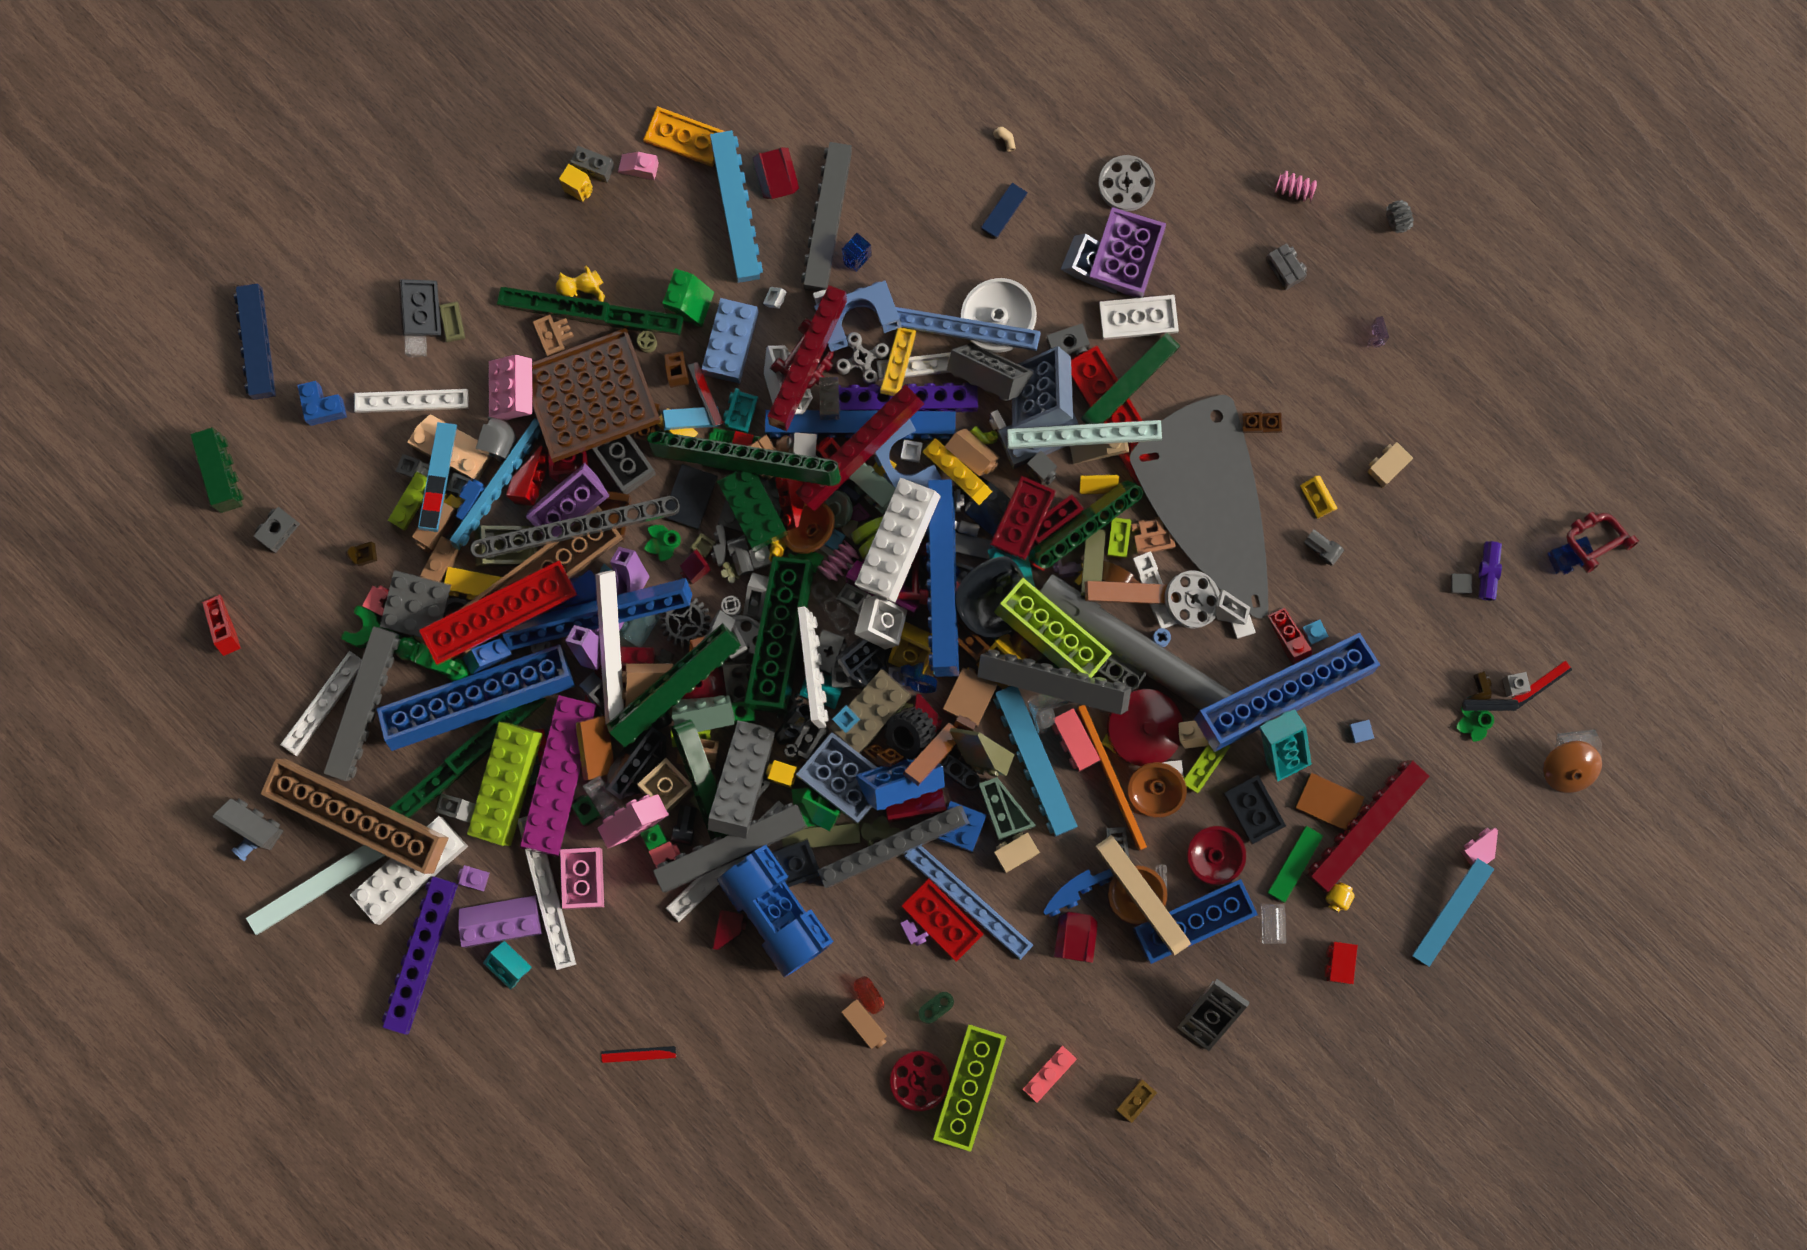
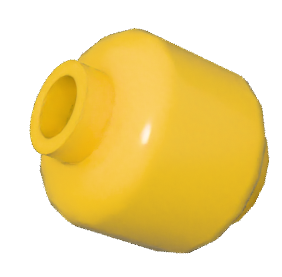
M1342 882L1335 884L1325 898L1326 902L1330 904L1328 908L1338 913L1340 910L1347 911L1354 899L1353 889Z

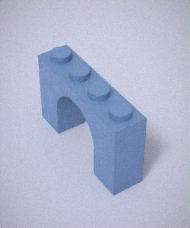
M886 281L875 282L871 286L858 288L854 292L846 294V305L828 341V346L831 352L849 346L842 328V320L849 310L856 307L872 309L877 314L884 333L902 327ZM819 303L818 305H815L816 311H817V309H818L820 303Z
M910 419L875 452L877 456L874 458L878 466H883L886 471L883 474L885 479L889 483L892 482L895 488L900 478L924 487H929L928 480H943L935 464L910 475L896 471L891 465L889 452L893 444L916 431Z

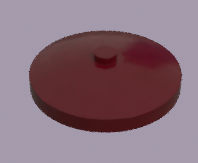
M1151 689L1131 691L1128 711L1121 715L1110 712L1107 721V735L1113 750L1124 761L1136 766H1143L1153 762L1163 763L1176 752L1181 743L1179 723L1183 722L1178 707L1167 695Z

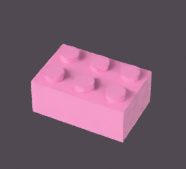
M512 355L489 361V417L510 420L531 415L532 359Z
M648 794L640 798L639 802L636 799L626 804L627 808L623 807L614 812L615 816L612 815L603 820L604 824L597 829L607 848L636 838L640 833L669 815L658 794L652 797Z
M600 847L561 849L562 909L604 907L602 849Z

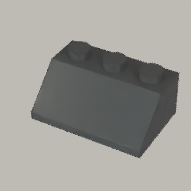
M240 798L237 801L230 799L213 815V818L259 847L272 850L284 831L279 828L280 823L271 818L269 821L263 818L264 813L255 808L252 811L247 807L248 803Z

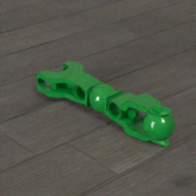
M357 605L354 609V614L362 618V629L357 633L344 631L340 638L362 649L367 647L373 627H380L381 620L373 611ZM400 634V645L397 650H394V654H397L400 659L411 660L436 673L446 675L451 682L471 676L464 660L449 659L436 665L427 646L418 643L413 637H404Z

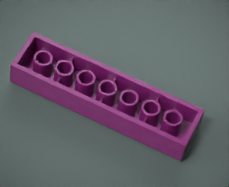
M558 695L520 844L521 849L555 857L559 856L581 768L576 722L593 718L596 704Z

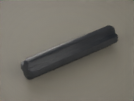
M1464 699L1462 702V709L1464 711H1516L1519 708L1518 700Z

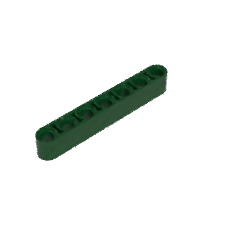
M1166 333L1081 417V420L1085 424L1105 423L1181 345Z
M1128 480L1121 482L1035 546L1029 553L1030 560L1043 569L1049 568L1139 501L1143 494L1142 488Z
M691 719L672 726L671 731L710 839L712 840L719 836L725 838L729 835L708 830L709 815L717 792V785L697 729Z

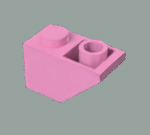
M1496 828L1484 829L1479 833V839L1476 841L1472 839L1464 845L1465 849L1461 853L1471 866L1476 858H1479L1486 864L1495 858L1498 834Z

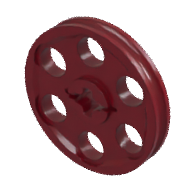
M925 1051L910 1052L901 1057L894 1065L890 1077L891 1090L896 1100L904 1107L914 1111L929 1110L937 1106L946 1096L949 1088V1074L944 1063L934 1054ZM917 1055L923 1056L925 1060L921 1067L913 1064V1058ZM935 1064L940 1065L942 1068V1072L938 1076L932 1075L930 1071L931 1067ZM905 1066L908 1069L906 1077L901 1078L897 1075L898 1067ZM913 1071H915L917 1076L919 1075L920 1078H925L923 1083L924 1087L926 1088V1091L919 1084L915 1085L914 1082L916 1081V1076L913 1073ZM935 1084H939L943 1088V1093L939 1096H935L931 1091ZM906 1086L908 1088L909 1094L907 1097L902 1098L898 1095L897 1090L899 1087ZM918 1095L925 1096L927 1100L926 1104L922 1107L915 1104V1098Z

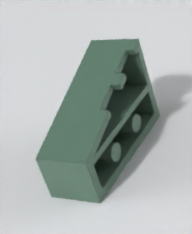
M864 463L848 479L855 486L853 490L860 496L864 495V499L871 506L875 504V508L883 515L896 488L884 477L879 476L870 465L867 466Z
M730 696L681 699L672 708L674 726L689 719L693 721L697 732L734 725L735 716Z
M998 777L979 783L978 786L998 840L1036 826Z

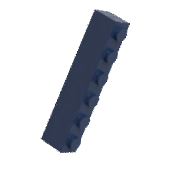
M258 283L237 286L234 300L236 305L238 304L239 310L236 311V317L241 327L238 330V334L243 343L240 351L242 358L245 360L243 374L247 377V383L245 384L246 394L253 400L276 397L263 288Z

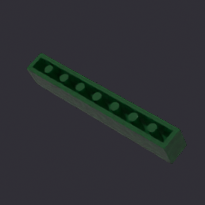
M722 623L606 724L609 733L624 747L632 744L639 734L651 727L655 720L662 718L671 706L677 705L686 693L692 692L695 685L701 680L703 681L708 678L711 671L720 667L730 655L735 654L741 646L738 638Z

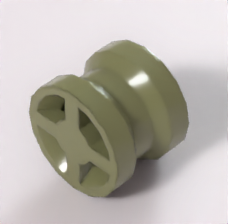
M643 331L638 335L637 343L640 350L645 353H651L656 349L657 340L652 332Z

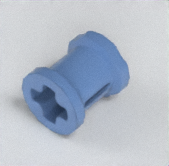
M1160 628L1155 631L1152 640L1158 645L1166 647L1171 640V634L1167 629ZM1163 634V635L1165 636V638H1164V640H1162L1161 642H1159V641H1158V639H1159L1158 636H1161V635Z
M243 837L244 840L236 848L234 847L232 851L241 860L245 861L246 856L253 849H257L258 846Z

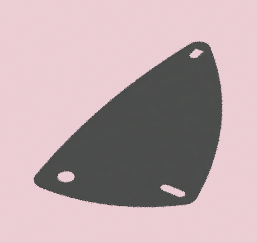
M1227 395L1209 397L1187 405L1162 420V441L1139 442L1130 454V462L1156 513L1188 557L1204 574L1208 575L1215 582L1220 590H1225L1251 607L1249 613L1255 618L1260 619L1268 613V580L1264 533L1253 469L1234 401ZM1213 410L1222 412L1223 419L1221 422L1216 423L1211 420L1210 414ZM1155 452L1159 454V459L1142 462L1139 459V456L1142 454ZM1252 595L1258 596L1260 607L1253 608Z

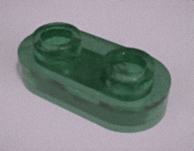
M941 992L925 1003L919 1009L921 1021L928 1024L933 1023L948 1012L954 1005L953 996L948 992ZM942 998L948 1000L946 1006L941 1005L940 1000ZM926 1010L932 1011L931 1017L925 1016Z

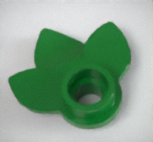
M663 525L648 527V531L653 538L645 545V551L651 554H659L661 562L669 560L674 554V549L681 543L680 534L675 530H668ZM670 537L675 538V541L673 543L668 542V539Z
M1461 706V711L1465 717L1458 722L1456 729L1462 733H1471L1473 742L1483 740L1487 735V730L1494 724L1493 714L1489 711H1464ZM1482 717H1485L1487 719L1486 724H1483L1481 722Z

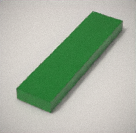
M1305 826L1270 887L1268 894L1283 903L1286 902L1323 838L1322 834Z

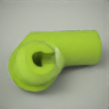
M977 426L970 431L984 444H993L998 439L996 431L983 433Z

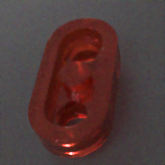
M866 976L855 980L854 990L867 1011L871 1014H877L884 1009V1000L872 981Z

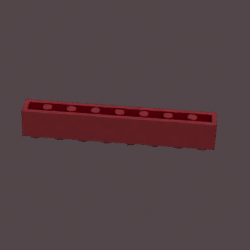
M828 285L768 414L769 425L784 431L788 430L846 305V291Z
M905 384L829 458L838 464L841 476L839 484L827 486L805 482L795 493L807 506L815 511L902 427L924 403Z
M1413 760L1403 761L1399 764L1395 775L1389 776L1384 782L1385 786L1372 795L1373 800L1359 810V816L1349 821L1346 825L1348 829L1344 833L1338 834L1331 848H1326L1321 854L1322 858L1309 867V873L1306 876L1322 891L1329 892L1430 777Z

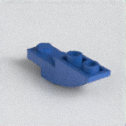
M1108 869L1095 876H1092L1090 871L1087 870L1070 880L1049 901L1043 911L1044 916L1047 914L1050 917L1061 913L1059 909L1065 906L1067 909L1077 906V901L1081 899L1078 892L1081 891L1084 894L1093 890L1091 886L1097 883L1102 886L1111 882L1109 879L1113 876L1111 870Z

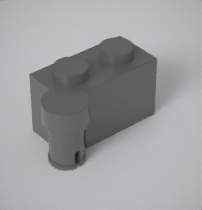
M810 718L801 731V735L796 740L795 745L789 744L786 746L785 754L790 762H797L800 759L807 762L823 743L830 731L828 727L818 728Z

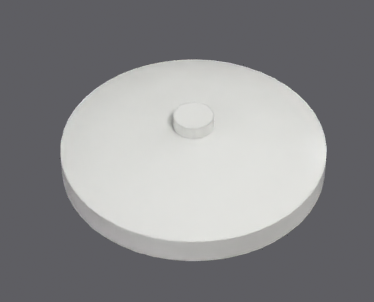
M1006 278L990 279L977 285L967 295L961 309V318L1031 330L1034 329L1037 317L1036 306L1028 290L1020 283ZM970 340L978 348L989 352H1006L1016 348Z

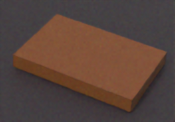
M605 715L576 722L583 779L590 780L607 775L609 768L614 762L610 733L605 724Z
M1310 773L1295 808L1346 831L1348 829L1346 825L1350 820L1356 818L1365 797Z

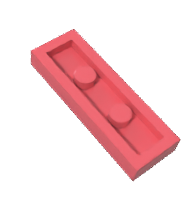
M1061 1046L1026 1084L1023 1090L1038 1103L1077 1059L1064 1046Z

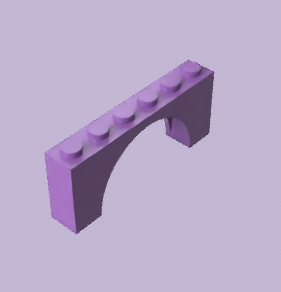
M618 547L610 561L613 571H615L617 595L643 589L650 576L634 550ZM624 622L619 623V631H620L622 625L624 624ZM574 625L565 640L581 666L598 670L601 665L599 628L591 630Z

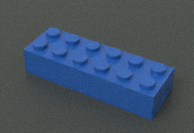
M1241 879L1169 912L1191 945L1258 915ZM1149 922L1133 928L1149 964L1172 955Z

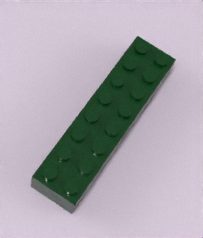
M773 556L745 698V704L751 710L787 714L801 643L798 607L805 606L807 608L815 569L810 560Z

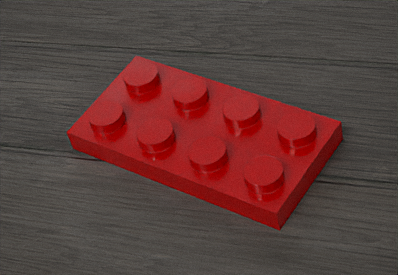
M930 879L902 905L906 912L956 962L984 935Z

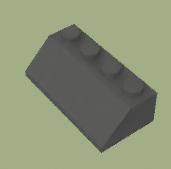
M973 343L951 350L946 370L952 373L954 377L963 378L969 384L984 388V391L994 393L1000 399L1006 401L1018 397L1034 373L993 352L982 350Z

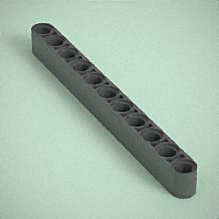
M667 496L476 540L471 545V552L479 559L490 558L673 516L679 512L680 505L675 497ZM669 501L676 503V508L672 511L665 508L666 503ZM651 505L657 507V512L654 515L647 513V508ZM636 510L638 517L636 519H629L628 512ZM612 514L619 516V521L615 524L609 522V517ZM594 518L600 520V525L597 528L590 527V521ZM580 523V531L572 532V524ZM556 527L562 529V533L558 537L552 535V530ZM537 531L543 533V538L540 541L533 540V534ZM517 536L524 538L522 545L517 546L514 544V539ZM503 540L505 543L504 548L496 550L495 543ZM482 544L485 545V552L477 554L476 547Z

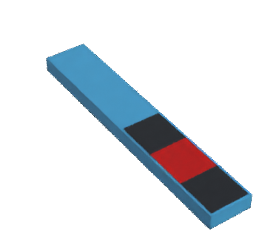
M437 422L418 525L419 530L438 532L457 430L456 424Z

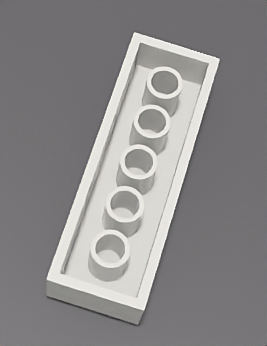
M900 478L855 582L858 588L894 603L896 602L940 499V495L935 490Z
M438 816L427 826L449 837L434 874H423L391 858L350 894L375 924L381 925L426 885L429 879L431 880L433 876L435 877L468 847L443 817Z

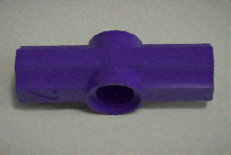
M1494 541L1484 542L1483 559L1479 567L1480 587L1478 599L1486 601L1496 600L1497 585L1502 571V565L1500 564L1502 543Z

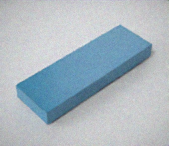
M705 407L662 411L664 430L720 426L712 425Z

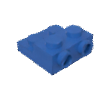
M473 479V481L469 480L461 489L459 497L465 502L459 506L456 515L461 521L465 519L486 488L483 486L484 484L476 479Z

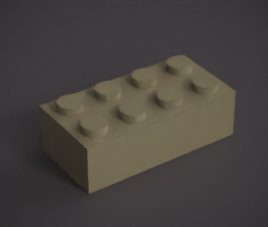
M880 670L848 706L860 720L847 733L835 722L830 728L855 751L862 753V750L886 726L887 720L897 714L912 695L886 671Z

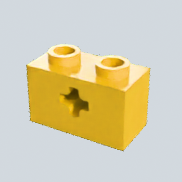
M568 164L559 181L564 192L583 202L585 198L590 197L593 186L586 173Z
M774 760L773 764L769 763L766 775L771 783L792 789L798 769L795 766Z

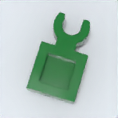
M815 551L807 554L798 553L795 556L792 554L788 555L789 558L810 560L815 568L814 574H816L817 567L821 565L824 559L823 555Z

